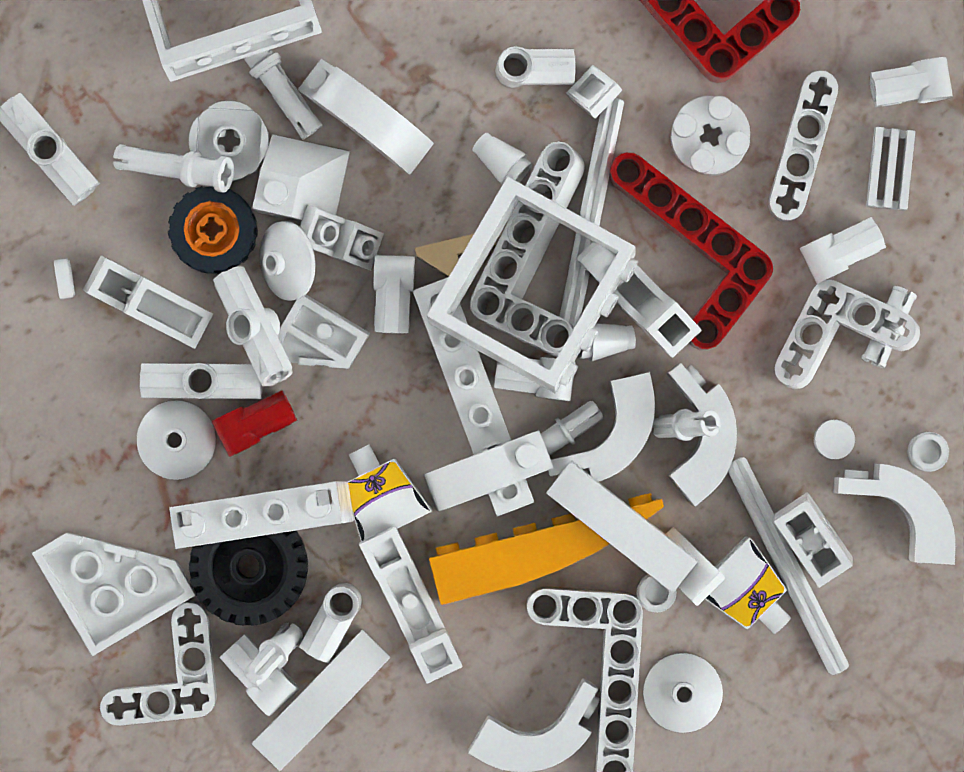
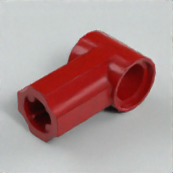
M281 390L246 408L242 406L213 420L212 424L228 456L231 457L260 443L261 438L273 432L275 433L298 420L285 393Z

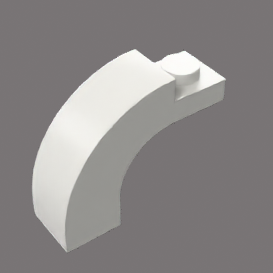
M323 59L317 63L298 88V91L306 98L337 118L374 147L386 159L409 175L434 144L419 129L350 75L338 67H333Z
M593 242L576 259L600 284L617 254ZM638 265L633 270V275L629 281L621 280L614 291V294L618 296L616 303L672 358L702 331L680 305L664 293Z
M679 363L666 373L667 376L690 402L696 412L712 410L720 419V427L707 428L717 429L718 433L710 437L699 436L698 443L692 454L668 474V477L691 505L697 506L718 487L732 464L737 443L736 419L731 403L719 384H715L705 393L701 387L706 382L692 365L685 368L682 363Z
M650 372L609 381L615 409L614 423L609 435L600 445L589 451L551 459L554 468L548 470L549 476L557 475L559 477L570 461H573L582 469L588 468L589 475L599 482L622 471L637 457L649 437L654 421L655 396Z
M537 430L425 473L423 476L437 511H442L554 467L540 431Z
M875 463L873 479H868L869 471L845 470L844 477H834L833 493L881 496L892 501L901 509L907 519L910 531L908 561L955 565V532L951 516L941 497L923 479L902 468Z
M582 678L561 716L553 724L539 731H519L488 715L468 748V754L492 767L511 772H534L563 762L572 756L592 733L591 729L582 724L580 720L582 716L589 719L600 701V698L595 696L598 691L597 686Z

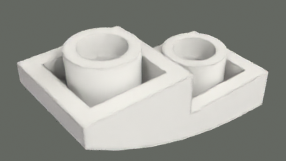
M307 205L300 224V228L309 238L313 250L371 271L384 233Z

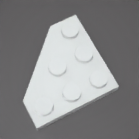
M65 533L32 553L92 656L196 595L194 588H192L177 560L77 534Z

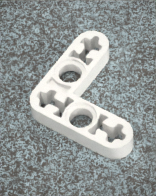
M824 280L818 283L812 290L776 361L775 374L778 380L788 388L800 389L807 386L813 379L840 325L899 351L909 350L915 346L920 337V328L917 322L907 313L837 281ZM836 290L835 295L839 298V302L836 305L831 303L828 305L824 313L830 318L827 324L820 317L812 314L816 310L822 315L826 307L822 296L824 294L831 295ZM863 305H871L876 312L875 319L868 325H858L855 321L856 311ZM886 319L890 324L901 327L906 322L905 327L910 331L907 337L900 336L895 341L896 336L889 329L882 326L884 320ZM813 324L820 325L823 332L820 341L813 345L805 344L802 338L805 328ZM798 345L805 352L813 355L808 359L803 354L799 362L803 373L800 376L794 374L789 379L790 373L786 371V367L788 364H797L801 355L794 350Z
M188 601L180 604L172 614L171 625L177 682L111 690L103 697L100 704L101 715L106 722L121 726L198 718L207 715L214 708L217 692L210 624L207 610L202 604ZM187 608L192 609L193 615H200L201 622L194 625V635L196 637L203 634L204 642L193 640L183 645L181 644L180 636L186 638L189 636L187 624H180L179 618L186 614ZM198 648L204 653L205 664L201 669L191 670L185 666L183 655L187 649ZM194 688H200L201 694H208L209 701L202 704V709H196L195 703L190 702L181 704L183 712H176L177 697L174 689H181L180 697L191 696L194 693ZM158 691L168 696L170 705L165 713L156 714L150 710L148 698L151 693ZM134 693H141L140 708L143 716H136L138 708L125 710L122 718L117 716L116 711L109 710V705L115 702L116 696H121L123 703H130L137 700Z

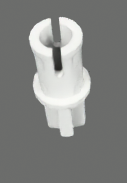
M589 401L562 420L556 418L557 423L541 433L549 456L568 443L574 445L575 438L603 420V414L596 403Z
M688 409L678 410L675 414L660 415L659 418H654L652 425L654 428L653 434L658 438L677 437L682 441L691 440L695 436L710 437L716 435L718 430L707 428L720 427V419L712 410L692 412Z
M289 623L283 624L270 640H265L261 643L259 654L245 668V677L250 679L252 684L260 685L275 668L284 667L288 662L289 654L303 640L301 629L293 623L290 627Z

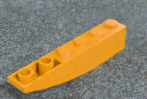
M651 493L628 498L630 507L646 520L664 507L662 499L653 500ZM572 513L551 518L552 526L537 529L534 522L512 528L513 536L498 539L497 532L475 537V545L460 549L458 542L436 547L437 555L430 556L429 561L440 604L443 605L518 586L546 576L596 553L610 543L581 520L575 519Z

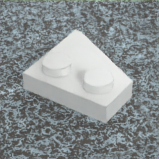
M305 295L296 300L280 327L277 337L290 363L309 366L325 365L332 368L349 369L370 333L310 296Z

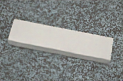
M570 461L546 492V494L672 593H674L698 562L695 557L573 461Z

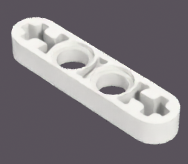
M826 71L812 72L804 79L799 91L768 199L769 211L779 221L788 222L800 216L808 199L838 94L837 80ZM819 79L824 80V87L830 90L829 95L824 94L820 98L817 107L826 109L824 115L815 109L802 108L803 102L809 106L812 104L815 93L809 89V84L815 85ZM806 116L815 118L819 123V133L811 139L801 136L797 129L799 120ZM799 154L807 159L809 166L805 175L799 177L790 174L786 165L791 155ZM781 178L793 184H804L803 191L797 187L794 189L792 201L797 203V208L790 209L787 214L782 213V206L776 203V199L783 198L788 189V185L780 184Z

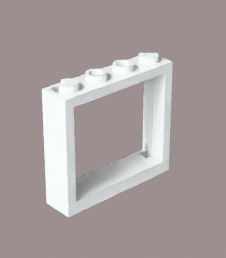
M142 0L162 67L170 82L322 33L312 0H299L301 6L172 47L158 0Z
M507 177L427 313V319L431 325L556 394L560 385L567 387L571 378L573 379L578 369V366L573 363L580 350L588 352L598 334L594 326L601 315L608 317L618 299L614 291L620 281L628 282L633 275V270L639 262L634 259L635 246ZM519 201L617 254L550 370L452 316Z
M339 481L169 507L175 549L354 521L348 482ZM329 491H331L332 504H330Z

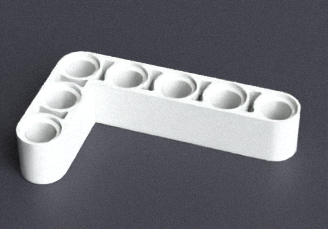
M559 141L553 142L542 151L526 187L541 195L552 191V201L567 209L585 170L584 161L568 144ZM563 156H570L567 168L557 172L555 169L557 161ZM519 201L471 296L470 309L474 316L489 326L554 357H558L563 346L555 348V336L562 330H567L570 336L575 326L559 316L522 300L559 222ZM528 227H534V237L527 243H521L522 232ZM516 262L517 271L514 276L504 279L503 272L505 267L510 263ZM493 298H499L498 310L492 315H487L486 306L488 302ZM527 314H533V325L527 331L521 332V319Z
M539 587L533 590L527 598L526 606L530 618L536 623L550 626L604 629L595 769L596 772H603L606 763L617 760L624 764V772H633L643 621L642 605L632 594L620 591ZM541 595L551 596L556 602L554 612L544 617L536 614L533 610V603L537 597ZM580 598H590L595 603L593 615L587 619L576 617L573 613L574 603ZM628 600L635 607L634 615L628 621H618L613 616V608L617 602ZM619 640L628 641L632 645V654L625 661H617L611 657V647ZM617 680L625 681L630 686L629 695L620 701L613 700L608 696L609 686ZM620 720L627 725V733L620 740H611L605 734L607 725L612 721Z

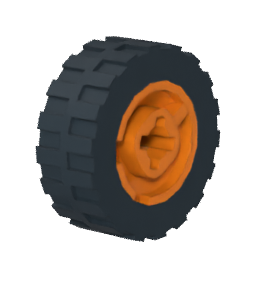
M211 186L197 187L193 192H187L183 195V199L173 207V214L169 217L168 221L170 224L168 237L172 243L171 247L179 259L189 267L206 274H220L239 266L242 262L245 263L251 251L254 250L256 237H258L257 220L249 204L231 189H228L226 192H217Z

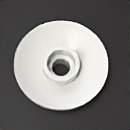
M290 221L272 224L264 233L260 245V266L263 277L270 290L283 300L292 301L304 297L310 290L315 276V256L310 240L298 225Z
M167 401L155 406L142 419L137 432V448L142 461L152 472L167 479H186L198 474L208 465L216 447V433L208 415L198 406L185 401ZM173 432L180 434L182 437V443L177 448H173L168 444V436Z
M676 653L659 660L647 674L643 687L644 703L650 716L665 729L680 733L696 731L712 721L719 711L723 696L721 680L716 670L703 658L689 653ZM688 687L691 690L690 699L687 701L678 700L676 696L678 689Z

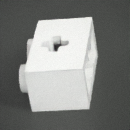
M808 492L775 513L773 522L819 588L853 566L852 555Z

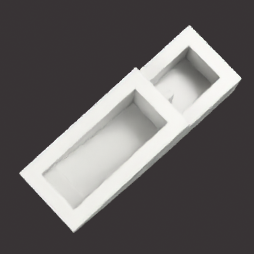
M102 255L83 288V291L194 349L213 313Z

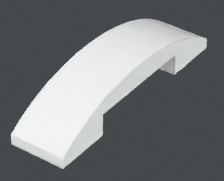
M396 526L359 542V546L381 586L426 683L428 684L462 668V663Z
M362 629L251 744L281 771L355 696L391 656Z

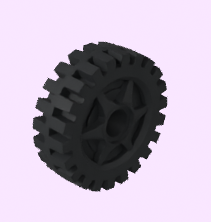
M297 530L192 546L190 553V581L200 603L202 602L211 614L235 625H260L280 617L298 600L307 580L308 557L303 540ZM251 555L258 560L259 572L256 576L246 577L240 572L238 564L242 556Z

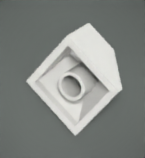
M272 134L260 170L252 209L257 213L298 222L302 221L307 205L336 215L350 151Z

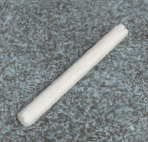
M615 98L600 113L580 211L581 217L597 226L600 225L610 176V167L613 161L624 101L619 98ZM577 232L559 317L565 319L573 326H576L581 317L590 275L576 258L594 242Z
M740 457L733 460L728 473L828 673L836 675L843 672L849 667V663L790 545L773 522L774 513L747 459Z

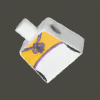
M370 444L349 454L359 475L348 481L353 517L361 541L393 526H396L398 529L432 512L428 502L396 459L380 465Z
M745 536L715 566L725 579L705 600L746 629L750 628L759 619L773 634H776L791 619L776 603L787 589L750 537Z

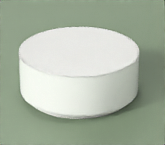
M68 258L54 260L59 298H73L75 287L70 260Z
M841 420L823 422L818 426L814 434L816 450L828 459L844 458L852 451L855 444V435L852 428Z
M923 432L912 438L908 445L907 454L909 461L915 468L921 471L932 472L945 465L949 457V447L941 435L934 432Z
M649 574L643 576L637 584V599L642 607L650 612H663L669 609L676 599V590L672 593Z

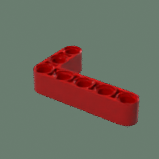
M639 0L708 80L715 83H722L731 79L786 32L799 17L801 10L798 0H764L727 33L723 34L694 0H678L679 8L673 12L661 9L658 0ZM775 2L786 4L790 9V18L784 21L775 19L771 14V5ZM692 23L700 25L705 32L704 39L700 42L689 41L684 35V27ZM753 28L758 31L761 40L760 44L753 47L745 45L740 39L741 30ZM717 53L726 55L730 60V70L721 73L715 71L710 65V57Z
M629 152L620 154L614 159L610 167L609 178L614 187L726 273L692 318L696 324L700 321L711 323L715 329V337L710 343H702L694 337L689 344L698 350L714 348L721 343L769 281L773 273L772 261L765 252L642 157ZM623 162L633 163L638 169V178L633 182L622 181L617 175V166ZM662 186L669 192L670 200L666 206L657 207L650 202L648 192L652 187ZM687 210L697 212L701 219V225L698 230L688 231L681 226L680 215L682 212ZM723 234L729 237L732 242L730 254L722 256L714 252L711 244L715 235ZM747 259H757L763 265V275L760 279L751 280L744 274L743 265ZM724 290H732L739 297V306L733 312L722 309L719 304V296Z

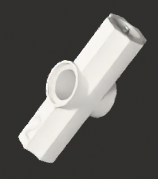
M21 92L0 106V122L25 149L30 159L38 164L73 206L88 197L100 184L67 146L64 139L53 130ZM46 139H53L57 146L56 153L49 159H41L38 154L39 145Z
M244 266L233 267L230 270L221 272L213 281L229 315L226 322L228 337L233 343L243 345L262 386H273L280 381L286 380L293 374V371L277 337L280 330L277 314L270 308H263Z
M141 363V398L262 399L263 386L252 364ZM206 370L211 376L212 383L207 391L199 393L192 386V377L197 371Z

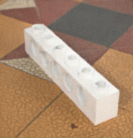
M445 278L413 290V294L473 454L475 455L509 442L511 438L478 350L431 325L427 319V313L448 279ZM459 303L452 316L468 325ZM526 479L488 493L497 516L534 503Z

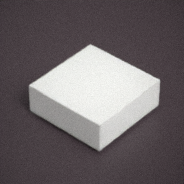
M592 65L566 94L574 103L596 119L619 95L622 89L614 80Z

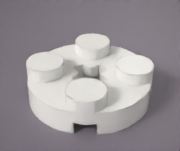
M724 96L698 97L684 105L673 122L670 138L672 150L684 167L696 173L709 176L726 173L742 160L749 148V122L743 111ZM710 125L712 129L718 128L721 135L717 137L718 145L712 147L710 142L702 143L700 141V136L704 134V126Z
M236 101L217 102L208 107L209 109L203 111L193 122L190 129V151L200 152L202 157L219 159L221 156L230 157L234 163L232 182L243 180L257 173L264 161L269 146V133L261 117L247 105ZM227 131H234V137L240 139V145L234 146L233 152H225V146L219 145L218 140L219 138L226 137Z

